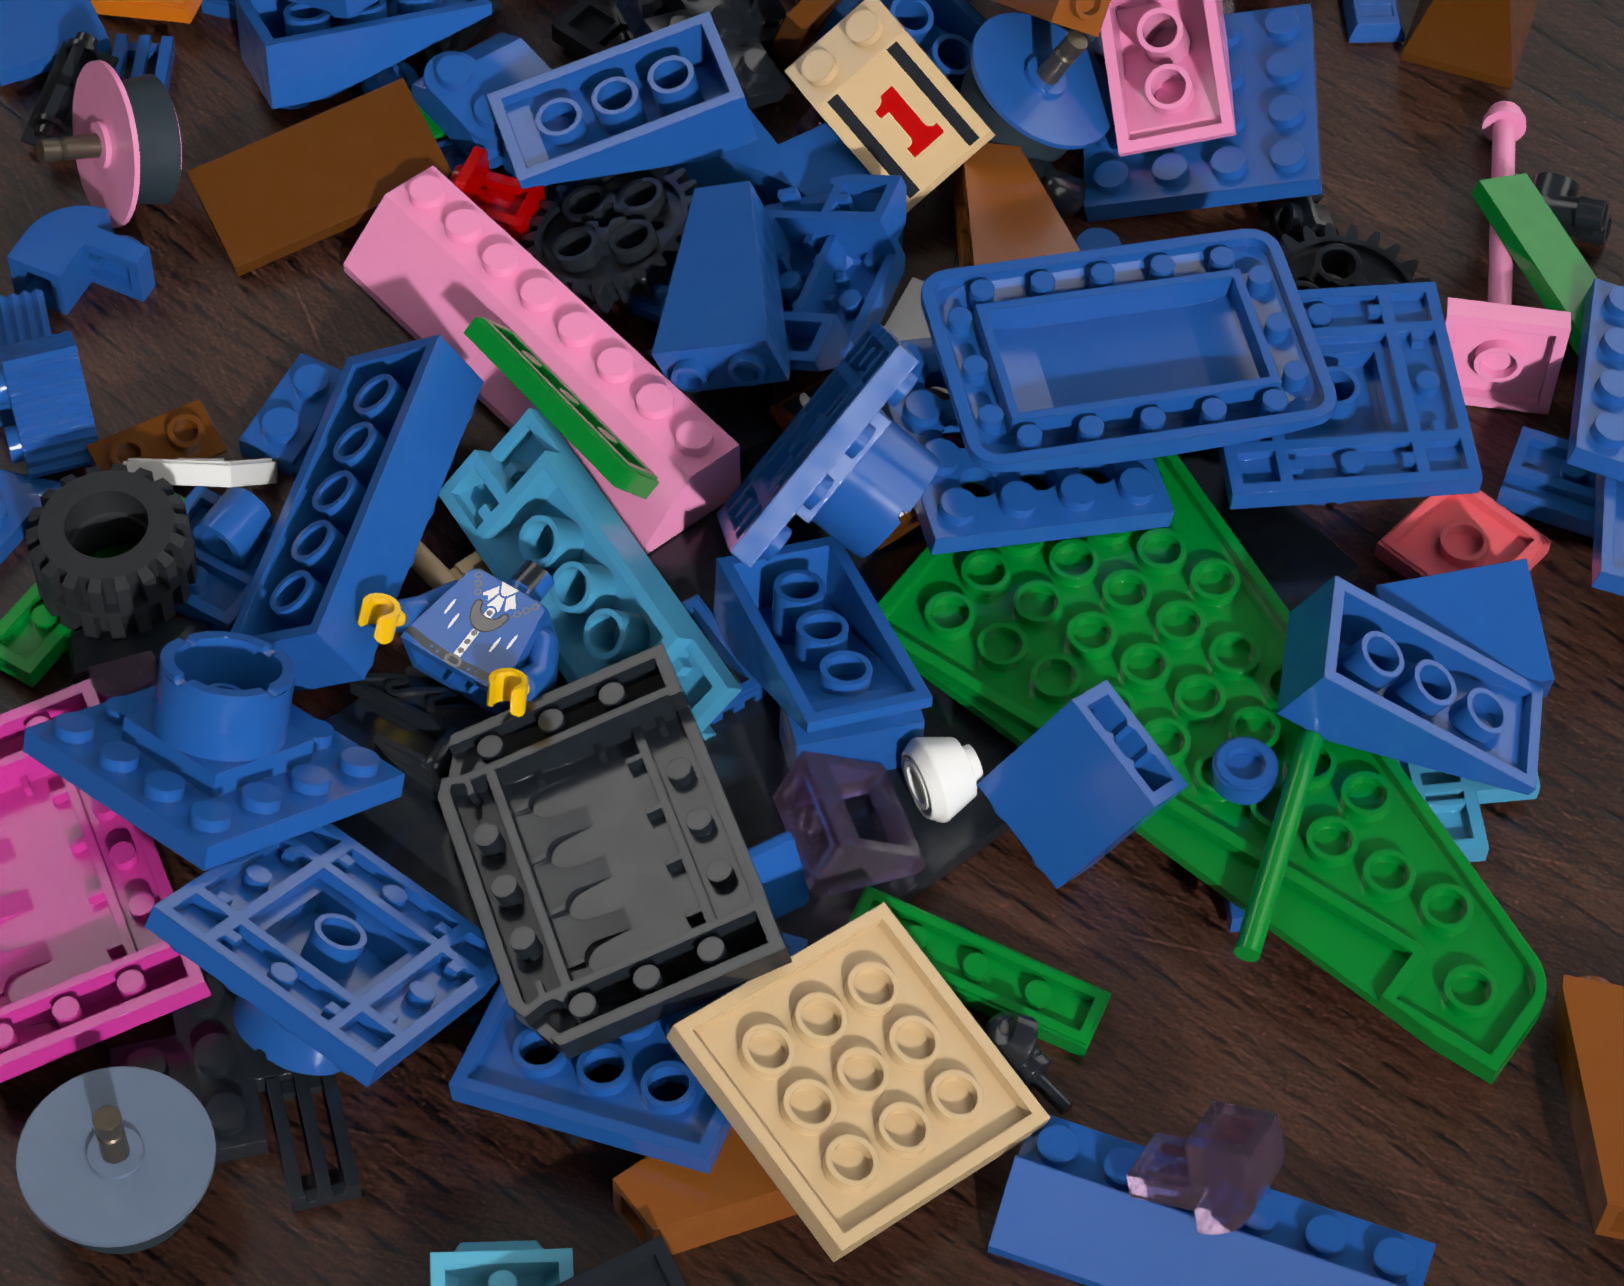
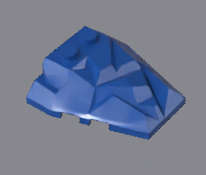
M847 174L833 177L830 182L831 191L801 197L796 186L780 189L777 195L780 202L764 206L773 223L791 370L824 371L836 368L872 322L876 320L881 323L905 271L906 256L898 241L906 224L907 186L901 175ZM658 283L653 287L655 291L654 299L649 300L640 293L634 296L631 308L634 314L656 323H660L669 286Z

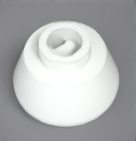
M915 737L909 741L901 755L903 774L910 794L919 811L927 819L941 823L948 822L976 797V783L983 779V770L980 760L971 745L961 746L954 737Z

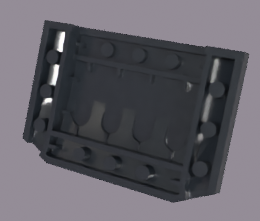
M663 643L526 702V711L521 717L511 715L509 709L450 736L448 748L453 757L449 776L441 778L438 800L508 1004L519 1021L567 1059L792 962L788 946L705 740Z

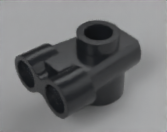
M1541 172L1533 176V184L1569 237L1578 238L1580 242L1604 246L1607 244L1612 224V214L1608 213L1609 200L1583 195L1578 198L1579 184L1575 180L1561 174Z

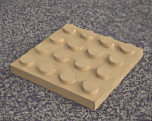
M885 902L791 956V963L746 982L674 1024L666 1037L833 1263L1020 1144L1045 1126L1051 1118Z

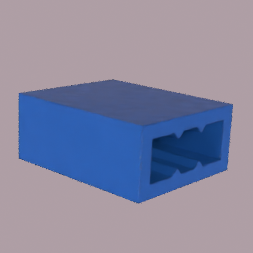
M1107 680L1071 700L977 784L990 801L995 813L1006 822L1029 852L1035 865L1045 873L1056 889H1059L1095 865L1189 786Z

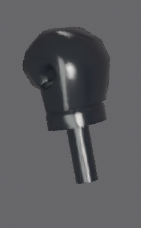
M1034 158L1028 159L1061 218L1064 219L1078 214L1085 200L1086 181L1068 172L1057 170L1049 161Z
M999 1012L992 1017L983 1027V1031L1030 1091L1035 1088L1061 1115L1066 1114L1074 1103L1045 1075L1052 1061L1042 1053V1050L1036 1044L1038 1036L1037 1021L1032 1016L1026 1014L1017 1015L1013 1012Z

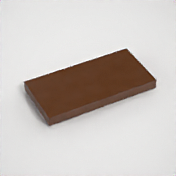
M401 78L187 171V174L237 277L371 219L386 193L431 166L436 167L449 180L453 172L406 82Z

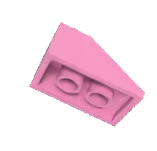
M1111 0L1101 28V36L1120 157L1236 135L1228 43L1222 1Z

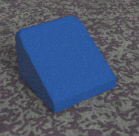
M790 831L780 833L748 848L776 919L809 902L807 882L796 842Z

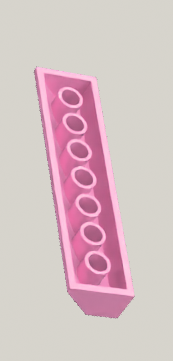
M429 167L384 195L343 263L344 272L416 340L440 334L484 381L478 399L510 429L529 408L538 409L463 332L476 316L480 318L483 316L512 329L658 477L657 481L659 484L647 499L615 488L560 432L646 554H649L727 502L741 484L739 444L436 167Z

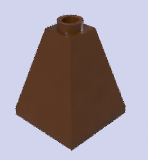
M1420 0L1400 60L1511 89L1538 1Z

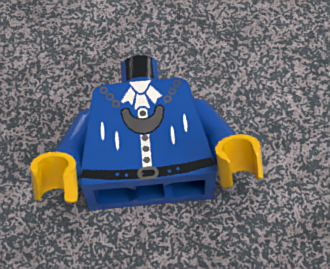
M524 560L507 583L479 568L469 570L460 580L451 581L418 596L396 600L384 593H372L363 599L357 624L361 627L368 624H376L373 637L377 642L388 644L393 640L395 632L403 633L400 638L414 668L495 715L510 709L511 715L523 716L526 711V702L539 697L552 689L557 683L560 641L556 636L557 634L548 609L540 603L555 583L552 576L535 562Z

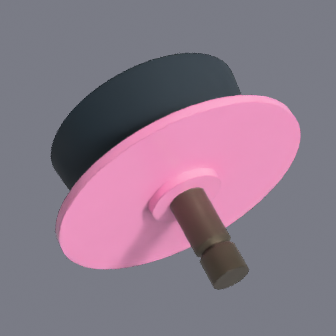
M102 60L88 62L79 73L75 86L72 107L73 136H65L60 139H38L36 142V154L40 163L59 162L61 159L63 161L76 160L81 184L91 206L109 210L112 228H120L130 221L136 204L164 205L171 202L178 189L182 166L180 129L172 100L158 77L153 74H145L121 80L116 71L107 62Z

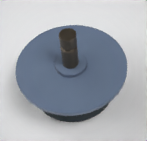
M120 1066L97 1069L62 1084L52 1091L33 1111L25 1124L18 1143L16 1154L17 1178L22 1195L33 1214L47 1228L59 1236L100 1253H135L165 1241L180 1229L189 1218L193 1209L205 1194L212 1179L216 1161V1141L211 1120L198 1098L180 1082L160 1072L139 1067Z

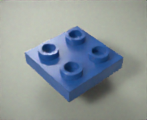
M196 486L186 497L184 503L189 518L198 573L196 583L189 585L191 595L185 605L174 604L175 611L192 620L206 621L207 628L213 631L230 632L276 523L273 522L271 513L266 505L256 495L244 488L229 487L222 495H219L203 486Z

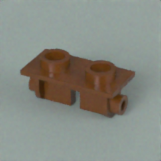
M200 399L86 445L95 466L99 465L100 471L111 470L112 464H123V461H128V458H214L227 452L223 440Z

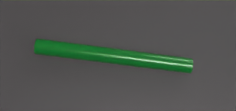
M1303 730L1298 734L1234 947V955L1246 962H1256L1260 959L1324 742L1320 734L1311 730Z

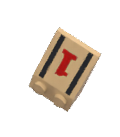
M864 0L785 70V73L871 175L902 176L907 186L906 213L995 136L992 130L880 0Z

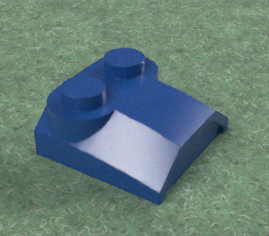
M500 32L464 52L447 51L434 56L427 63L424 76L411 84V94L420 108L467 157L474 146L487 149L489 169L494 171L503 164L502 147L504 140L487 94L551 71L552 69L522 38Z

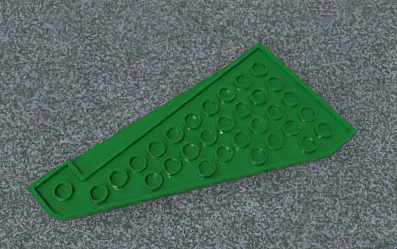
M1178 455L1154 458L1175 510L1169 527L931 555L927 547L878 602L879 607L918 673L1018 747L1071 700L1107 680L1189 785L1137 828L1135 832L1245 912L1298 734L1303 730H1307L1277 714L1290 611ZM1080 471L1081 475L1089 477L1097 484L1109 482L1103 474L1097 471ZM1021 478V481L1030 484L1035 490L1050 489L1047 483L1039 478ZM980 486L974 493V496L987 497L990 496V493L983 486ZM1236 737H1250L1262 741L1273 750L1278 760V774L1275 787L1266 799L1255 804L1241 805L1227 801L1215 791L1210 780V771L1213 755L1223 742ZM1324 739L1268 930L1432 1050L1492 1085L1540 1016L1547 989L1542 964L1397 760Z

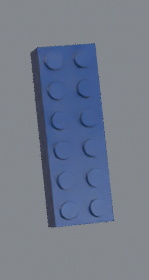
M440 334L347 358L230 632L245 634L272 644L275 652L282 650L293 660L296 667L293 693L365 680L367 672L373 665L374 655L379 645V642L373 637L376 624H368L363 627L357 624L363 599L368 594L384 593L397 600L407 572L415 560V552L428 520L434 513L436 500L446 475L454 463V455L466 425L473 415L474 405L484 383Z

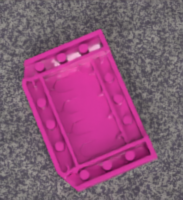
M91 678L0 714V1083L212 995L204 969L187 957L175 952L168 943L145 928L153 906L174 893L155 839L23 752L25 728L55 719L56 716L62 713L76 712L102 703Z

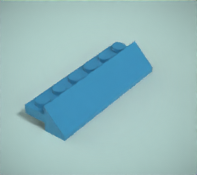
M529 408L491 452L475 449L443 485L439 497L497 579L507 583L524 560L535 562L552 576L555 584L540 603L548 609L557 634L556 636L560 641L558 669L568 684L663 643L688 698L704 740L717 735L710 724L741 692L742 687L558 429L539 410Z

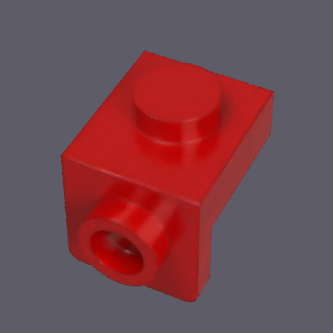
M474 146L464 165L458 164L455 167L450 181L517 242H521L520 237L529 233L531 217L539 215L541 211L539 203L546 201L544 185L522 189L518 178L490 171L487 149Z

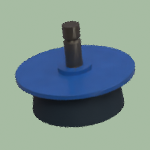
M1015 12L996 15L987 20L978 29L971 44V68L963 77L961 95L995 134L988 143L1020 146L1027 159L1034 158L1054 162L1060 159L1067 150L1082 149L1097 143L1108 132L1114 119L1108 77L1098 60L1087 49L1088 41L1081 32L1076 30L1068 32L1055 23L1030 14Z

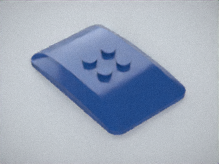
M1237 229L945 269L930 275L921 288V307L966 452L975 464L992 472L1036 471L1103 465L1229 446L1324 424L1332 417L1336 406V389L1283 250L1274 237L1267 232L1257 229Z

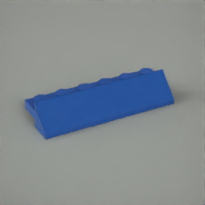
M1048 1114L1051 1117L1041 1129L1023 1140L1018 1156L1015 1155L987 1250L989 1253L1086 1286H1423L1436 1244Z

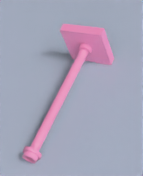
M1500 101L1490 106L1482 121L1483 133L1492 141L1491 178L1515 175L1516 141L1526 131V117L1520 107L1510 101ZM1490 224L1488 302L1448 297L1444 312V320L1465 405L1548 415L1571 331V312L1512 305L1513 257Z

